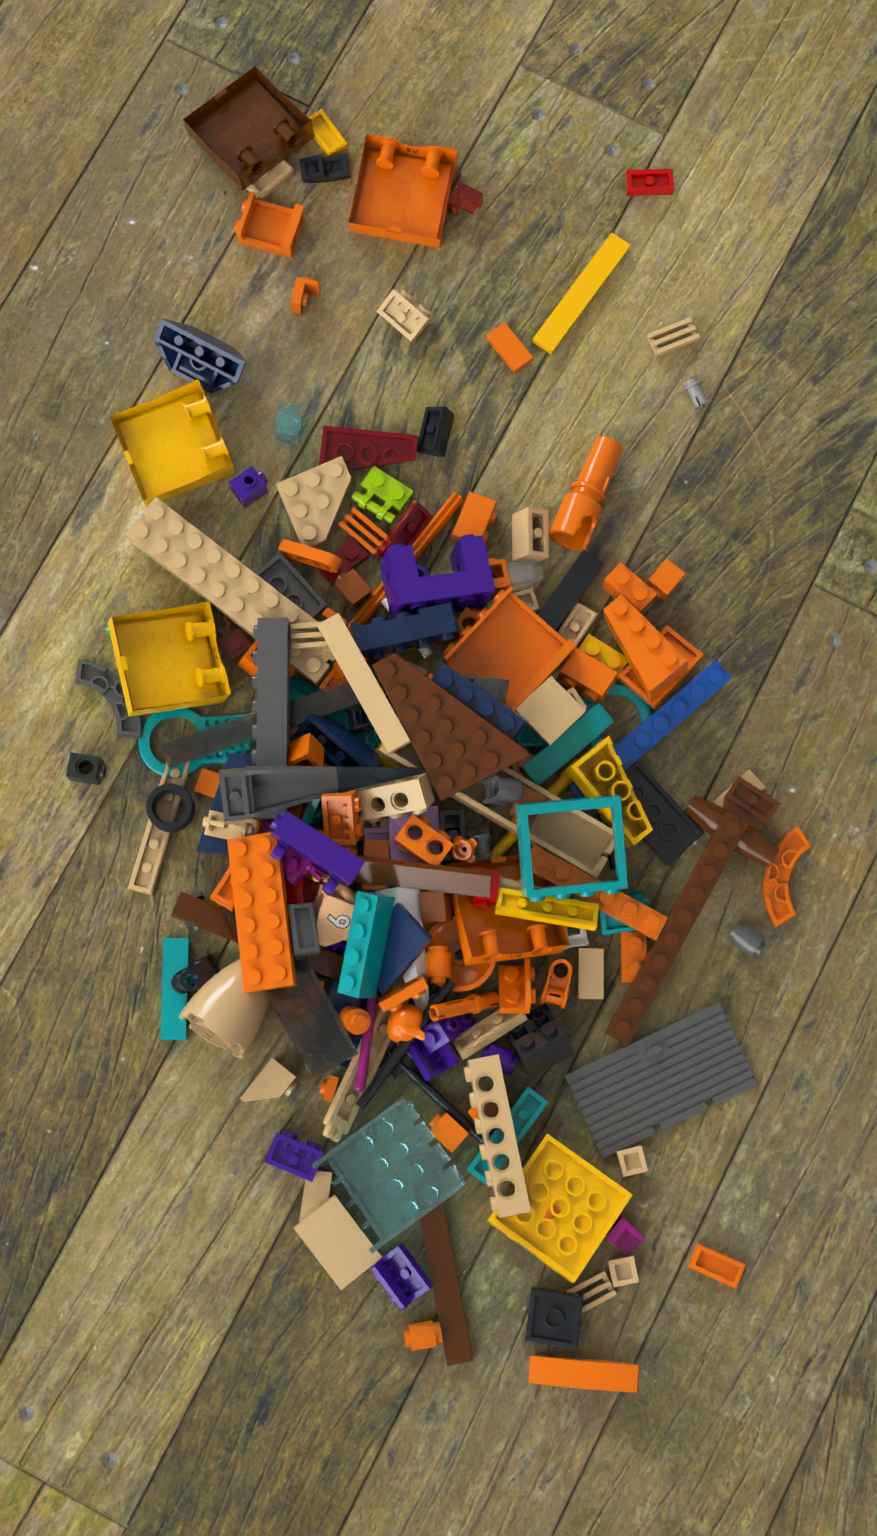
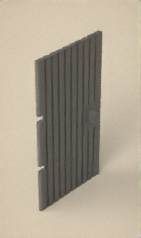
M720 1002L564 1075L602 1159L616 1154V1151L626 1149L655 1135L653 1126L658 1123L662 1131L708 1110L705 1101L710 1098L716 1106L758 1086Z

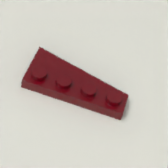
M323 426L319 465L340 456L343 457L348 471L416 461L419 437L418 435Z

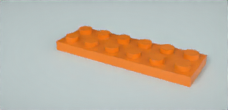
M272 832L227 840L244 993L297 986L282 857L277 861L269 856L278 843V840L270 836Z

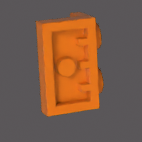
M357 789L350 790L349 793H323L321 801L324 835L338 845H355L364 832L363 822L359 821L362 801L361 797H357Z
M524 958V965L498 966L499 1014H530L531 1004L536 1003V990L531 988V982H535V968L530 967V958Z

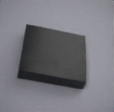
M532 1286L525 1341L577 1350L584 1295Z

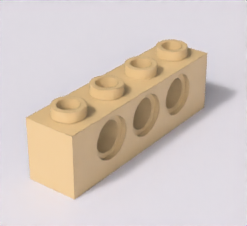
M427 773L357 789V797H361L362 801L359 821L367 820V823L380 821L385 816H390V819L404 816L406 812L411 811L414 815L428 811L427 808L435 802ZM401 793L407 796L408 802L401 798ZM378 797L384 801L385 806L378 802Z

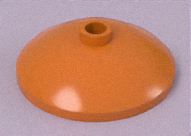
M453 916L452 920L437 922L428 931L433 940L425 948V953H428L429 946H447L448 953H451V978L449 979L456 984L451 991L465 992L473 990L490 977L496 962L465 966L464 959L458 960L455 958V954L458 951H462L455 916Z

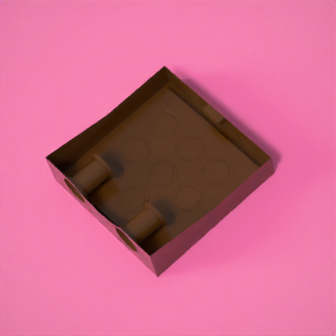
M256 66L183 119L186 131L242 191L315 137L312 120L290 102Z

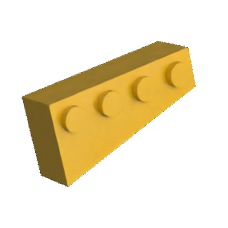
M608 736L565 769V771L585 797L621 796L624 844L626 848L636 845L653 829L640 801L637 800L634 794L633 786L630 780L627 779L621 766L623 764L619 756L616 755L612 746L613 743ZM611 807L596 809L608 826L613 829Z

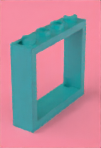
M607 795L515 804L522 895L524 897L530 898L531 902L545 901V896L555 895V899L571 898L570 894L580 893L581 897L595 896V891L605 890V894H618L620 889L628 888L621 796ZM611 807L617 880L534 888L528 815Z

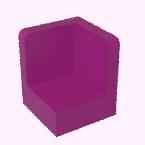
M621 1216L616 1219L605 1236L625 1256H628L639 1242L643 1243L646 1239Z

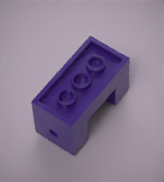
M468 534L458 540L449 556L453 573L419 577L412 545L395 544L390 546L380 564V571L391 620L394 619L393 616L396 613L413 612V615L418 614V609L449 602L455 606L456 612L464 611L466 607L470 610L473 608H485L496 590L483 536Z

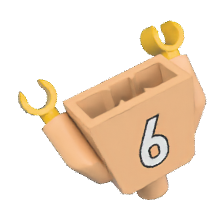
M327 873V877H326V878L322 877V878L324 879L323 881H324L325 883H326V881L328 880V878L330 877V876L328 875L329 873ZM312 875V879H313L315 882H319V881ZM341 881L331 895L321 890L324 886L321 884L314 901L319 945L324 947L339 943L342 940L347 941L356 895Z

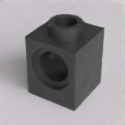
M70 752L66 777L70 781L100 785V780L104 779L106 775V765L102 758ZM86 764H93V770L90 774H82V768Z

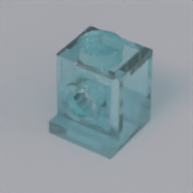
M279 405L274 429L276 441L293 444L300 443L299 432L302 429L303 417H300V407L297 405Z

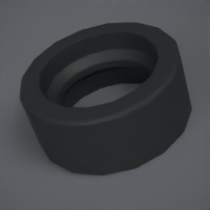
M173 783L162 784L149 794L146 802V813L152 824L159 830L168 833L178 832L186 828L193 820L195 803L189 792L182 786ZM166 794L179 795L185 803L183 816L175 822L162 821L156 813L158 800Z

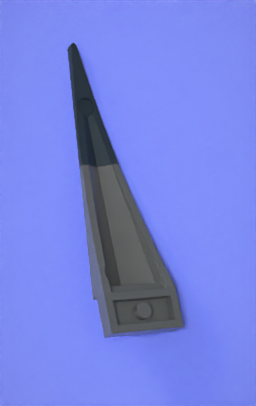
M245 766L243 768L219 770L224 821L253 819L320 799L323 793H343L423 774L426 770L423 767Z

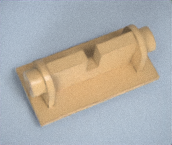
M209 810L208 817H204L202 826L205 827L204 835L228 840L255 835L258 820L247 819L225 822L224 813Z

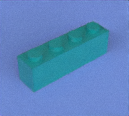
M357 891L337 993L355 998L376 997L395 897L376 892Z

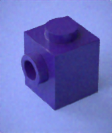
M253 466L229 481L231 491L244 508L268 493L266 483H268L267 478L261 471L256 472Z

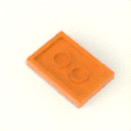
M668 625L660 633L688 660V672L653 702H650L631 665H628L618 675L620 682L653 709H656L704 659L702 652Z

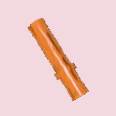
M494 991L481 995L476 993L470 994L463 999L431 1005L429 1007V1016L432 1021H438L467 1013L478 1014L484 1009L497 1007L499 997Z

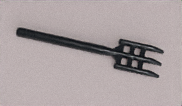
M390 1040L384 1054L390 1057L393 1053L390 1048L394 1043L398 1046L400 1042L396 1043ZM407 1050L406 1058L398 1062L397 1068L390 1073L389 1077L395 1080L397 1074L406 1073L437 1105L475 1140L483 1144L482 1134L476 1133L475 1125L428 1081H425L418 1072L411 1068L410 1060L413 1058ZM381 1061L380 1064H379V1068H380V1069H381V1068L383 1067V1065H384V1063H383L382 1061Z

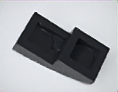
M346 153L326 158L318 154L299 159L303 183H324L351 178L349 159Z

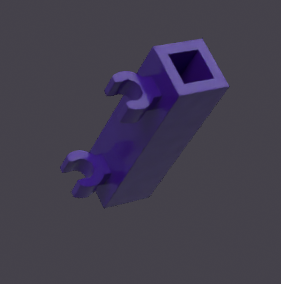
M288 811L283 816L277 814L270 825L274 829L270 836L278 840V843L269 856L278 861L287 847L320 867L330 874V877L321 889L329 895L334 892L340 881L347 886L352 884L365 861Z

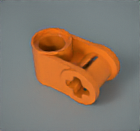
M558 959L550 964L546 981L542 988L540 1004L547 1002L559 1005L560 1009H565L573 969L567 960ZM558 963L564 964L567 968V974L563 978H559L554 974V967ZM549 993L559 995L560 998L549 995Z

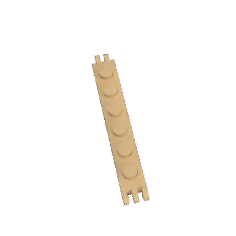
M403 977L400 978L390 992L405 984ZM409 999L405 1000L403 1003L407 1004ZM379 1002L376 1008L365 1090L372 1082L391 1040L387 1035V1022L391 1012L390 1010L383 1012ZM362 1039L323 1121L326 1125L323 1136L331 1137V1140L334 1142H338L342 1134L346 1135L349 1132L360 1108L355 1103L364 1091H356L355 1085Z

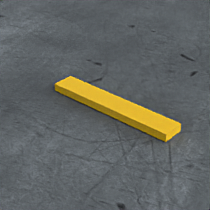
M611 232L534 336L532 343L549 354H553L629 251L631 246L629 243Z

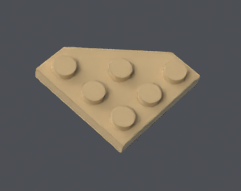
M342 456L276 483L298 539L303 545L315 547L325 543L328 539L333 522L338 515L345 493L352 481Z

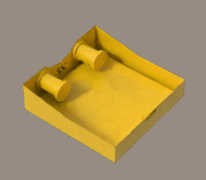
M199 379L154 400L110 416L146 507L149 506L155 497L164 501L235 474L233 463Z
M209 601L159 611L111 616L108 626L129 717L224 703L231 695L226 671L217 649L215 624Z
M546 1134L522 1169L531 1212L502 1218L498 1217V1213H492L487 1222L528 1250L570 1283H575L633 1194L552 1136ZM513 1184L511 1185L505 1196H510L513 1193ZM553 1204L561 1210L559 1214L554 1212ZM549 1206L551 1213L555 1216L553 1219L544 1218Z

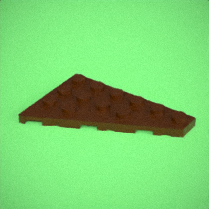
M394 653L373 664L441 801L530 756L528 750L517 744L509 736L471 710L398 654Z

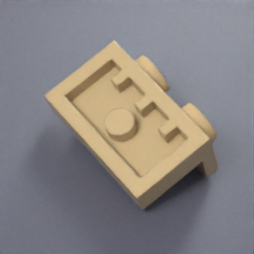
M393 289L376 312L407 339L414 342L426 325L434 322V319L429 316L431 311L422 304L416 305L412 301L414 297L406 290L399 291Z

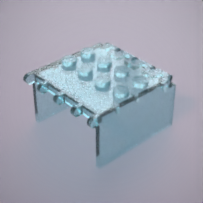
M407 1098L395 1102L311 1164L315 1169L329 1163L338 1178L331 1182L332 1185L335 1187L342 1182L353 1198L346 1203L347 1207L350 1208L357 1204L368 1220L361 1225L362 1229L364 1230L371 1225L381 1239L369 1249L371 1253L377 1251L466 1185L463 1176L454 1164L448 1169L444 1167V1164L451 1159L438 1142L433 1147L428 1144L435 1139V1136L426 1123L423 1121L417 1126L415 1125L414 1121L421 1116Z

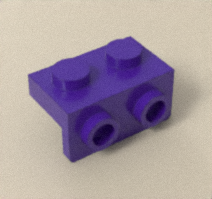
M416 1038L408 1049L425 1081L460 1061L450 1042L429 1053L423 1042Z
M400 1243L385 1254L371 1267L376 1280L384 1286L392 1302L398 1305L401 1310H404L412 1301L433 1286L403 1243Z

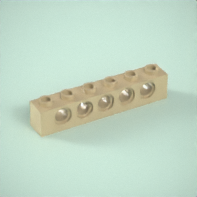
M499 1054L468 1060V1067H463L466 1083L471 1082L473 1092L469 1093L471 1108H476L478 1118L474 1119L476 1133L482 1134L483 1144L479 1145L482 1161L487 1160L489 1170L484 1171L487 1187L492 1186L494 1197H490L492 1212L498 1213L499 1218L531 1212ZM482 1077H487L492 1081V1089L488 1092L482 1091L478 1086L479 1079ZM486 1103H493L497 1106L498 1112L495 1117L490 1118L484 1114L483 1109ZM494 1128L499 1129L503 1134V1139L499 1144H494L489 1139V1132ZM499 1154L506 1156L508 1159V1166L504 1170H499L494 1165V1160ZM504 1181H510L513 1184L514 1190L510 1196H503L500 1192V1185Z

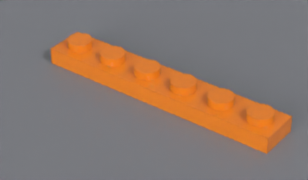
M535 844L531 849L533 874L554 886L601 882L599 879ZM605 890L595 891L596 895L581 897L580 893L571 894L582 901L599 904L600 911L653 940H657L668 917L622 892L618 894H605Z

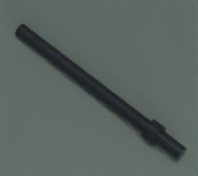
M447 979L437 994L433 993L427 1001L429 1004L423 1011L420 1030H423L431 1019L429 1007L445 1003L444 1000L456 985L450 979ZM416 1038L400 1042L355 1104L363 1110Z

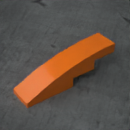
M530 1355L528 1383L638 1393L640 1365L597 1359Z

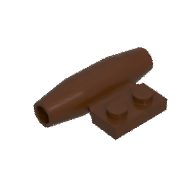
M740 776L737 777L725 795L723 807L695 795L684 811L711 836L725 811L749 823L734 851L766 867H769L779 852L757 830L769 822L781 803Z

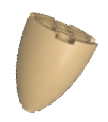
M238 959L208 980L190 999L179 1014V1018L183 1021L187 1018L191 1022L189 1028L219 1049L228 1050L229 1048L233 1050L231 1054L234 1057L243 1059L262 1025L268 1008L271 990L244 993L241 961Z

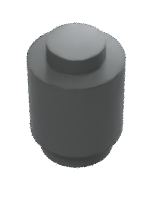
M741 921L737 923L727 936L732 940L731 943L749 957L752 954L758 956L766 946L763 942L765 937L747 923L744 925Z

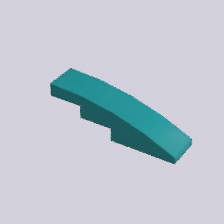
M600 703L595 704L551 746L546 744L521 767L522 771L531 782L540 785L599 736L614 720Z

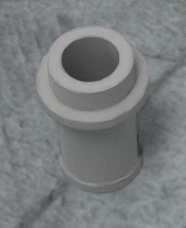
M697 377L684 383V390L689 393L695 410L709 404L701 387L702 381L698 380Z

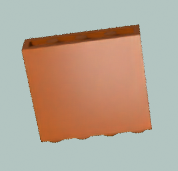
M510 586L506 592L502 589L494 597L493 601L495 603L490 609L485 607L476 617L478 621L473 627L469 624L460 634L462 639L457 644L452 642L443 652L446 655L443 663L449 665L463 676L475 675L509 680L505 705L515 711L557 670L575 650L577 645L570 639L566 641L512 593L513 588ZM498 646L491 657L482 652V650Z

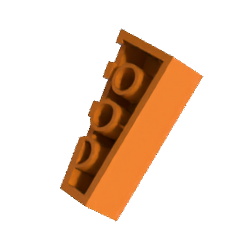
M622 594L603 609L606 625L623 651L627 662L631 665L650 702H653L688 672V660Z

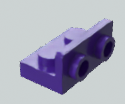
M286 1130L283 1131V1134L276 1133L264 1162L313 1182L325 1154L324 1151L320 1150L322 1145L307 1140V1143L304 1144L297 1141L298 1135Z

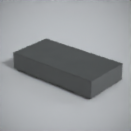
M313 902L288 904L293 957L320 954Z

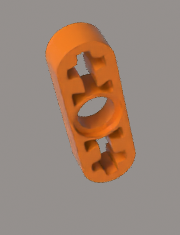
M282 539L277 550L278 553L281 552L284 557L333 573L338 572L342 560L332 553L286 539Z

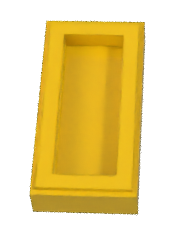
M323 109L308 117L312 120L315 136L313 139L327 157L337 155L348 148V143Z

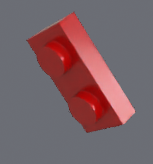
M673 169L626 170L627 196L673 195Z

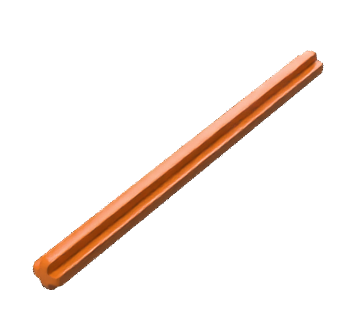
M454 492L412 544L415 562L463 503V497L458 493ZM383 581L350 623L359 621L360 626L366 625L380 608L381 602L386 598ZM349 623L347 628L353 637L351 624Z

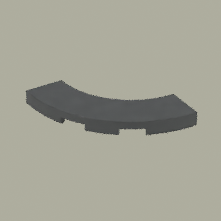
M78 659L75 678L76 685L89 687L106 698L116 716L118 737L142 739V715L128 716L120 678L100 664Z

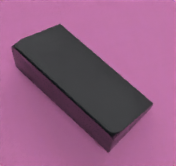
M426 407L418 439V453L437 457L445 456L454 418L453 412L447 407Z

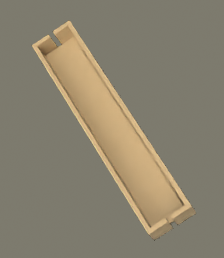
M155 497L142 513L145 518L143 520L138 518L125 535L129 541L207 602L209 601L212 606L252 637L253 626L257 625L258 618L288 617L290 621V665L319 688L332 670L327 662L330 659L333 665L336 661L330 648L293 650L291 639V624L318 621ZM319 629L297 631V633L320 632ZM321 637L297 639L298 643L325 641V639Z
M382 743L377 754L399 767L424 768L421 760L416 758L417 753L412 743L391 754H388ZM508 767L488 777L517 778L522 782V789L526 786L546 797V801L562 800ZM482 781L451 796L518 836L517 825L511 821L513 817L509 816L515 801L506 803L503 806L482 805V800L485 799V784ZM581 810L538 814L532 827H529L530 844L533 846L535 844L595 878L599 876L608 860L605 856L610 855L614 849L613 829Z

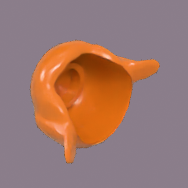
M404 1004L398 1010L391 1012L387 1022L388 1037L396 1043L410 1041L413 1038L425 1040V1033L420 1030L423 1017L422 1009L412 1004Z

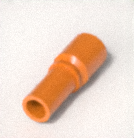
M598 436L595 439L577 481L571 485L572 492L565 494L549 530L550 539L559 546L572 551H583L586 549L602 513L600 504L605 501V492L623 452L622 445L616 440L605 436Z

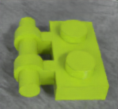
M373 466L361 483V488L367 491L366 494L362 495L355 491L351 499L357 502L360 508L368 509L376 514V518L379 520H385L392 524L396 516L390 512L393 508L401 513L413 496L414 491ZM376 497L385 504L381 507L372 500Z

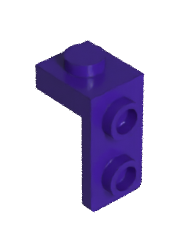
M471 1013L432 1021L422 1030L425 1033V1040L422 1042L428 1052L432 1053L471 1028L476 1022Z

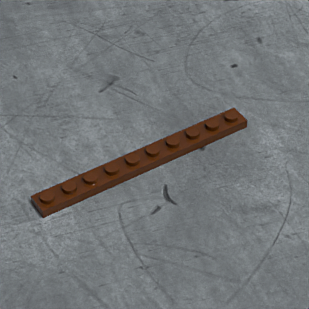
M727 811L724 812L672 907L657 940H654L605 1030L606 1034L628 1046L749 823Z

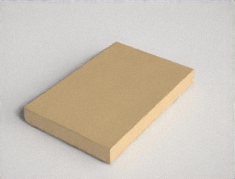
M335 1194L294 1226V1230L340 1290L344 1289L382 1258V1255Z

